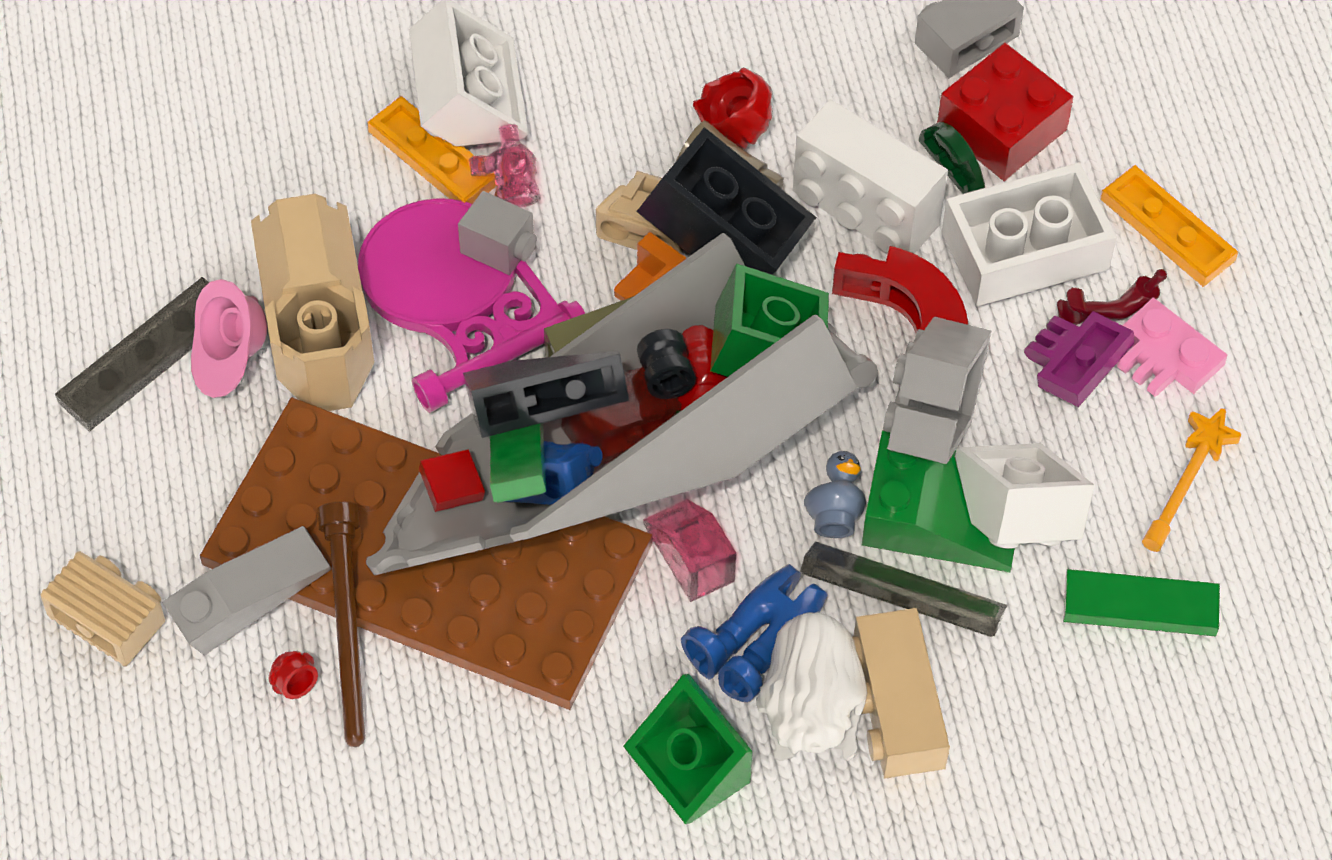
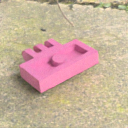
M1154 297L1123 324V326L1134 331V344L1132 345L1133 348L1120 359L1117 368L1127 373L1137 363H1140L1141 366L1134 372L1132 379L1139 385H1142L1154 374L1156 377L1147 387V391L1154 397L1158 396L1174 380L1194 394L1226 363L1228 354Z

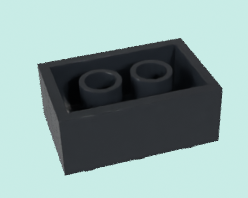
M705 127L636 211L690 255L724 233L732 240L746 267L774 275L817 218Z

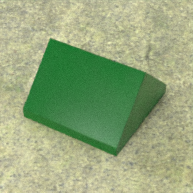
M683 674L623 746L684 824L692 823L748 785L751 781L753 751L690 674Z

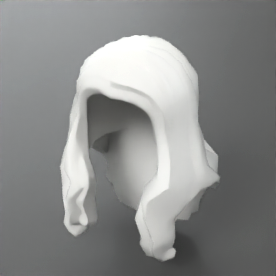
M809 612L798 615L787 621L778 631L772 651L771 665L764 685L760 687V694L756 698L758 711L766 713L771 725V734L774 736L775 744L773 757L776 760L784 761L792 759L800 750L818 753L834 747V749H841L843 751V758L845 760H851L858 750L856 740L857 726L867 698L865 676L856 652L854 640L845 626L827 614Z

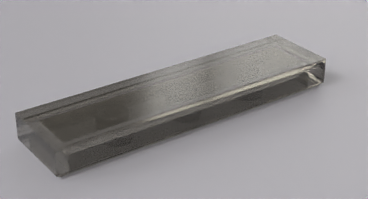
M201 277L55 393L57 403L89 432L192 350L196 301L201 290L209 282Z
M817 541L813 543L804 555L800 569L802 574L905 609L917 608L920 614L989 637H995L1007 608V604Z

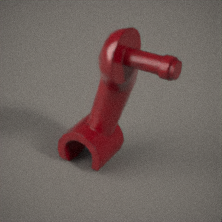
M1158 269L1152 278L1147 276L1138 277L1135 283L1120 298L1108 302L1086 301L1082 289L1071 288L1067 291L1068 301L1062 299L1057 301L1059 317L1074 325L1083 323L1093 311L1110 320L1125 319L1139 311L1153 297L1155 299L1159 298L1160 289L1158 284L1167 278V272L1164 269Z

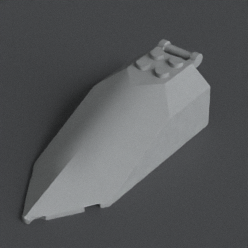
M722 233L550 356L556 357L619 351L630 401L543 423L544 441L566 445L569 443H583L597 446L601 449L602 461L599 466L594 467L590 478L552 505L507 501L494 502L490 488V436L481 437L471 413L443 433L435 448L441 455L469 449L485 490L483 500L435 512L419 472L383 531L386 536L383 547L377 553L367 557L366 565L373 575H379L536 537L734 478L855 389L869 386L877 376V365L866 355H857L836 336V330L829 322L827 329L824 321L819 316L813 315L675 415V410L666 399L652 396L647 389L644 379L645 369L642 368L637 354V345L640 340L647 334L660 329H673L682 334L685 329L691 326L704 325L713 330L715 305L736 263L745 266L732 240Z

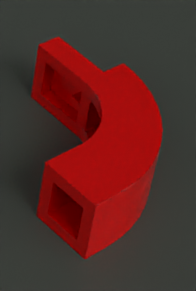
M889 246L886 261L873 259L865 254L852 255L838 252L834 268L832 294L889 306L907 318L913 326L915 333H917L918 329L925 330L934 317L968 325L966 309L957 289L943 272L924 258L893 246Z

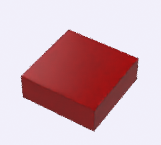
M469 449L420 461L419 471L435 512L483 500L485 490Z

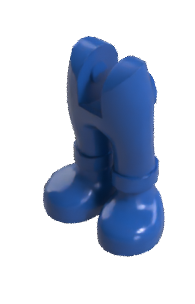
M791 564L782 567L759 583L739 604L731 617L716 629V634L706 628L696 626L691 627L681 637L684 653L698 672L708 680L718 674V683L721 690L735 700L750 702L760 693V687L763 686L760 674L766 673L769 670L777 633L783 625L804 613H820L828 597L826 591L813 583L794 601L791 600L788 596L795 589L801 577L800 571ZM765 624L769 625L766 628V630L744 650V654L742 656H733L732 658H730L732 654H736L745 645L747 640L757 630H759Z

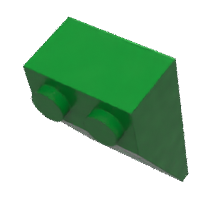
M882 430L865 514L862 546L1011 572L1015 548H1002L993 545L985 534L971 524L955 458L956 450L947 464L887 449L891 433Z

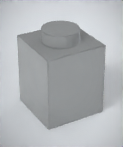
M485 191L480 193L458 223L460 253L508 275H511L521 260L526 261L531 256L536 245L537 236L533 231V213Z

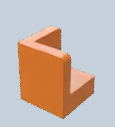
M649 232L637 243V266L614 287V296L622 301L637 295L686 260V257Z

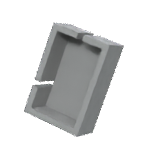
M934 317L925 330L918 329L914 342L909 341L905 354L900 353L896 363L893 383L901 386L895 402L890 401L884 419L883 431L891 433L887 449L944 464L948 463L963 435H965L972 423L992 330Z

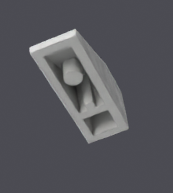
M302 526L205 572L162 603L188 644L203 655H206L332 568L306 528Z

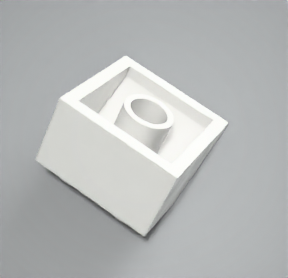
M1043 444L957 447L955 458L971 524L985 534L993 545L1002 548H1016L1021 543L1038 542L1043 545L1055 546L1059 545L1061 541L1083 539L1095 484Z

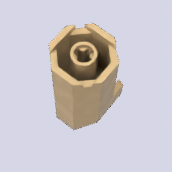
M309 194L274 201L268 206L269 215L262 221H260V215H257L251 220V227L277 379L298 400L327 411L352 408L374 365V355L347 206L336 202L337 209L327 205L326 197L318 194Z

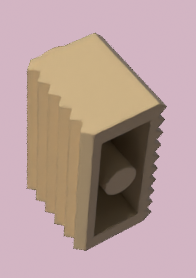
M78 551L75 553L74 558L69 560L67 566L62 568L61 573L56 574L54 581L49 582L48 587L42 590L40 596L45 611L51 620H55L59 625H63L67 630H71L75 635H79L91 646H95L99 651H103L107 656H111L115 661H119L122 666L127 667L165 622L160 604L161 597L152 587L142 581H137L133 585L123 579L118 567L109 559L99 555L94 560L83 552Z

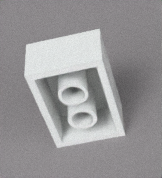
M829 99L796 135L792 191L806 204L817 206L834 216L845 228L856 230L873 240L886 253H888L889 246H893L915 254L939 227L948 169L832 99Z
M1080 162L946 199L942 233L976 307L1110 269L1117 236Z

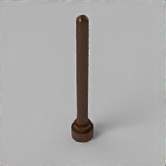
M332 502L318 507L319 530L324 532L325 540L330 541L344 738L349 746L359 747L365 741V725L351 539L355 538V530L360 527L358 505L352 502Z

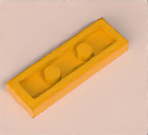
M402 96L367 122L370 134L449 199L473 204L482 191L489 193L499 185L498 174L465 147L454 146L440 137H434L421 127L419 110Z
M1136 165L1132 166L1102 190L1101 201L1202 287L1206 286L1236 261L1238 251Z

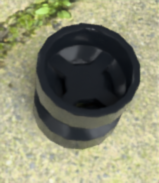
M660 329L647 334L640 340L637 345V354L642 368L645 369L644 379L647 389L652 396L659 399H674L686 394L693 388L696 383V374L691 361L688 359V347L683 334L673 329Z

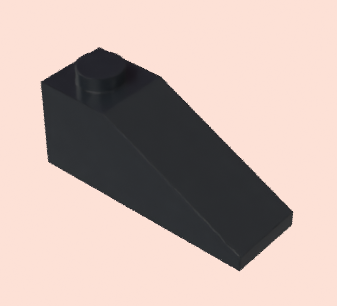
M619 351L514 360L463 373L473 419L482 438L630 401Z

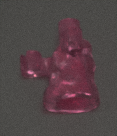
M516 124L503 125L499 127L500 147L487 156L478 155L469 158L471 176H488L494 173L496 183L494 196L519 207L533 205L541 199L540 189L535 179L537 174L536 157L529 148L520 143L518 126Z

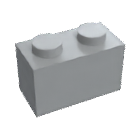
M942 0L939 3L933 2L927 5L918 15L915 44L948 78H951L995 51L1003 43H1008L1020 35L1024 7L1017 0Z

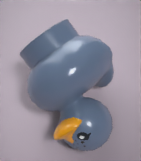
M838 451L831 455L826 463V472L832 482L814 487L806 494L804 499L806 511L815 520L814 531L823 537L845 538L854 534L855 521L863 514L866 506L863 491L853 483L860 474V463L857 457L848 451Z

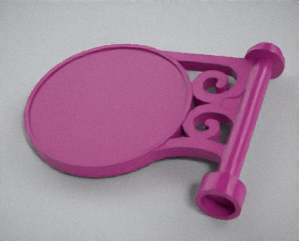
M426 199L404 205L390 212L369 231L363 241L358 257V270L362 291L371 307L384 319L399 327L423 332L436 338L450 351L455 360L456 366L439 376L429 369L411 379L415 394L428 413L448 404L447 393L465 384L463 373L511 361L544 344V328L585 314L577 301L568 303L564 300L557 304L525 261L521 260L513 272L508 275L460 253L458 223L472 204L468 202L463 203L455 199ZM516 274L539 304L540 311L531 319H529L532 314L530 297L522 292H510ZM518 306L519 308L514 311V319L509 318L505 314L509 308ZM492 313L494 320L488 317ZM478 330L475 332L474 339L467 337L469 333ZM480 331L490 335L494 342L490 350L468 360L467 353L475 354L482 351L485 347V336Z

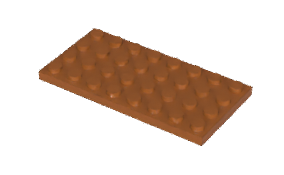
M291 397L199 555L201 564L214 569L304 526L332 568L330 541L325 540L324 532L319 530L317 509L321 505L332 502L355 503L359 509L360 527L355 530V538L351 539L357 627L571 710L652 546L653 534L603 516L536 537L373 575L366 565V559L383 547L386 540L383 531L418 476L420 461L441 456V454ZM332 569L288 599L336 618Z

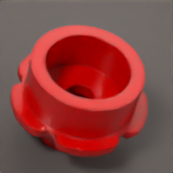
M300 651L285 652L274 660L268 681L275 693L283 694L288 699H298L306 695L315 686L318 679V671L314 667V659L309 653L301 654Z

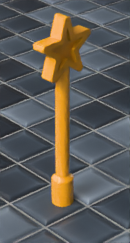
M1221 408L1210 419L1194 411L1190 413L1188 422L1195 432L1187 438L1185 447L1196 448L1159 519L1152 522L1142 540V544L1148 550L1153 552L1161 550L1171 531L1169 525L1208 452L1213 460L1218 461L1222 453V445L1239 443L1241 433L1225 426V409Z

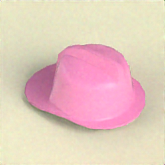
M224 279L211 281L201 290L195 309L191 372L195 384L200 391L213 398L226 396L237 387L244 376L248 359L262 348L267 336L266 315L257 298L244 295L233 282Z

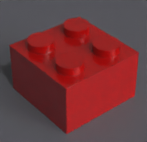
M1005 42L941 93L937 123L944 122L957 130L972 149L976 159L1002 181H1006L1068 129L1074 96Z

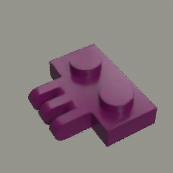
M1094 311L1080 327L1058 316H1053L1046 324L1047 329L1040 330L1035 336L1036 342L1031 341L1025 347L1024 353L1031 361L1044 367L1037 374L1039 388L1080 407L1134 344V331Z

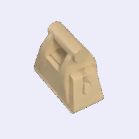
M637 171L627 186H618L596 208L597 237L637 250V243L651 232L682 254V248L636 212L662 178Z

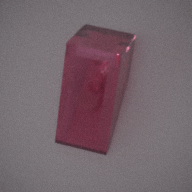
M686 499L643 519V525L648 533L653 534L655 545L690 602L735 582L736 551L710 511Z

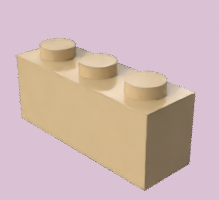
M917 608L856 617L854 636L852 638L867 686V698L862 714H870L873 729L867 730V743L871 760H880L884 779L946 769L950 745Z

